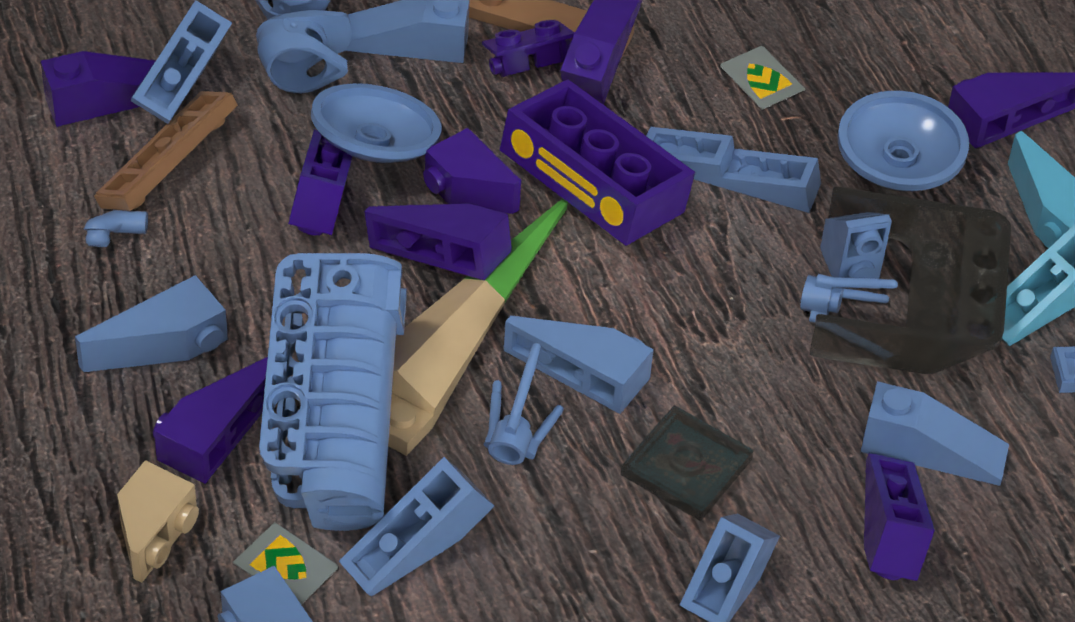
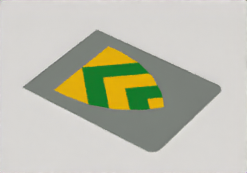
M763 46L754 48L720 64V67L762 110L806 90Z
M276 522L232 562L251 576L275 566L301 605L338 569V565Z

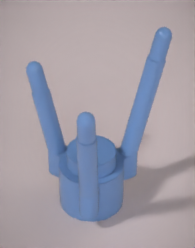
M818 274L817 277L807 276L800 308L801 310L811 312L809 322L825 325L888 358L895 357L896 353L894 350L828 315L830 312H839L842 298L888 303V295L846 288L894 289L898 286L896 280L831 277Z
M534 343L531 347L511 413L506 415L503 420H500L502 383L499 380L493 382L489 430L484 446L488 448L489 454L494 459L504 464L518 465L524 461L525 457L534 459L539 444L564 410L561 405L555 406L534 435H532L530 430V423L521 417L541 350L539 343Z

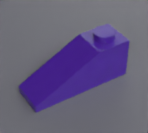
M593 0L574 33L560 70L562 82L569 79L600 103L604 104L643 0Z
M87 51L41 60L45 99L56 127L140 107L131 102V99L156 61Z
M1075 72L985 73L972 79H965L954 85L948 108L962 121L968 133L969 143L976 149L1075 109Z
M315 129L300 174L288 224L297 226L300 231L309 235H322L323 233L332 235L352 156L330 144Z
M470 203L369 206L364 211L370 248L480 280H485L512 251L508 214Z
M268 357L181 398L169 413H163L153 429L157 461L206 484L263 413Z
M868 453L865 478L864 550L869 570L889 580L905 578L917 581L935 529L914 462Z

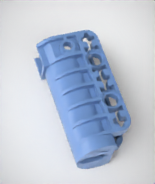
M297 253L284 258L278 264L276 270L259 444L260 455L266 468L271 471L272 488L278 501L286 507L306 508L314 528L334 531L358 530L375 525L384 515L396 335H404L407 288H401L402 264L385 256L367 253ZM304 269L306 277H303L301 280V292L294 296L291 277L295 276L296 270ZM343 278L351 280L344 287L335 285L338 280ZM302 313L308 315L306 324H304ZM284 318H285V326L282 325V322H283V319H284ZM295 350H296V354H297V357H298L299 362L295 361V360L292 358L293 353H294ZM295 399L301 403L299 410L297 409ZM276 404H277V414L274 413V408H275V405H276ZM286 437L288 438L290 448L285 445ZM292 475L299 476L302 480V485L298 486L297 493H289L287 486L283 485L291 482Z

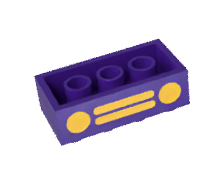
M569 79L513 106L507 112L499 150L625 246L685 212L696 172Z

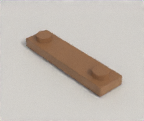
M470 0L469 18L520 32L533 29L536 23L544 20H557L573 32H576L587 10L552 0ZM634 25L632 27L622 57L634 35Z
M200 91L169 124H166L96 192L94 197L100 208L131 211L141 206L147 194L211 131L224 124L225 118L238 106L232 93Z

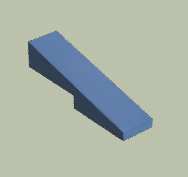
M650 127L646 135L695 171L694 180L810 213L821 185L818 158L735 149L733 136L659 127Z

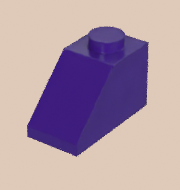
M469 128L426 150L425 170L423 172L424 181L431 192L434 194L438 193L448 204L470 203L508 214H513L520 210L521 179Z

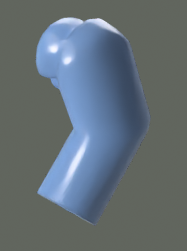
M113 210L91 218L84 227V230L87 231L85 242L91 247H107L110 243V233L147 234L148 213L146 211Z

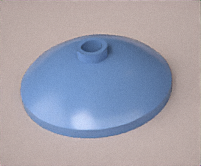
M354 83L327 88L315 97L311 108V120L314 126L330 144L355 158L369 162L393 163L419 158L426 154V150L439 142L442 131L438 116L426 104L401 91L378 85Z
M883 91L867 95L853 103L845 111L838 129L839 149L848 165L870 182L892 190H927L950 181L963 168L969 151L968 133L959 117L941 102L914 92Z

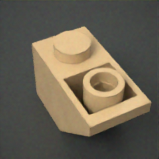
M146 460L117 494L120 521L133 578L141 583L153 568L158 569L165 563L173 543L181 533L186 534L192 529L199 514V508L196 504L195 484Z

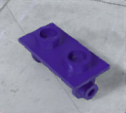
M544 20L536 23L533 29L521 32L518 30L500 31L495 34V38L482 41V45L495 55L494 58L489 59L491 73L493 75L500 74L501 77L530 70L528 55L531 54L534 55V62L537 68L564 62L571 44L569 39L573 38L575 32L557 20Z

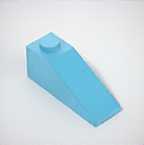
M1023 131L1015 134L1008 166L1033 231L1042 243L1049 248L1075 224V177Z
M1075 224L977 314L1008 346L1013 345L1075 307Z

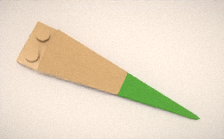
M562 198L511 240V253L485 280L467 276L409 323L404 329V335H396L389 447L407 456L434 427L452 392L502 307L567 210L568 202Z

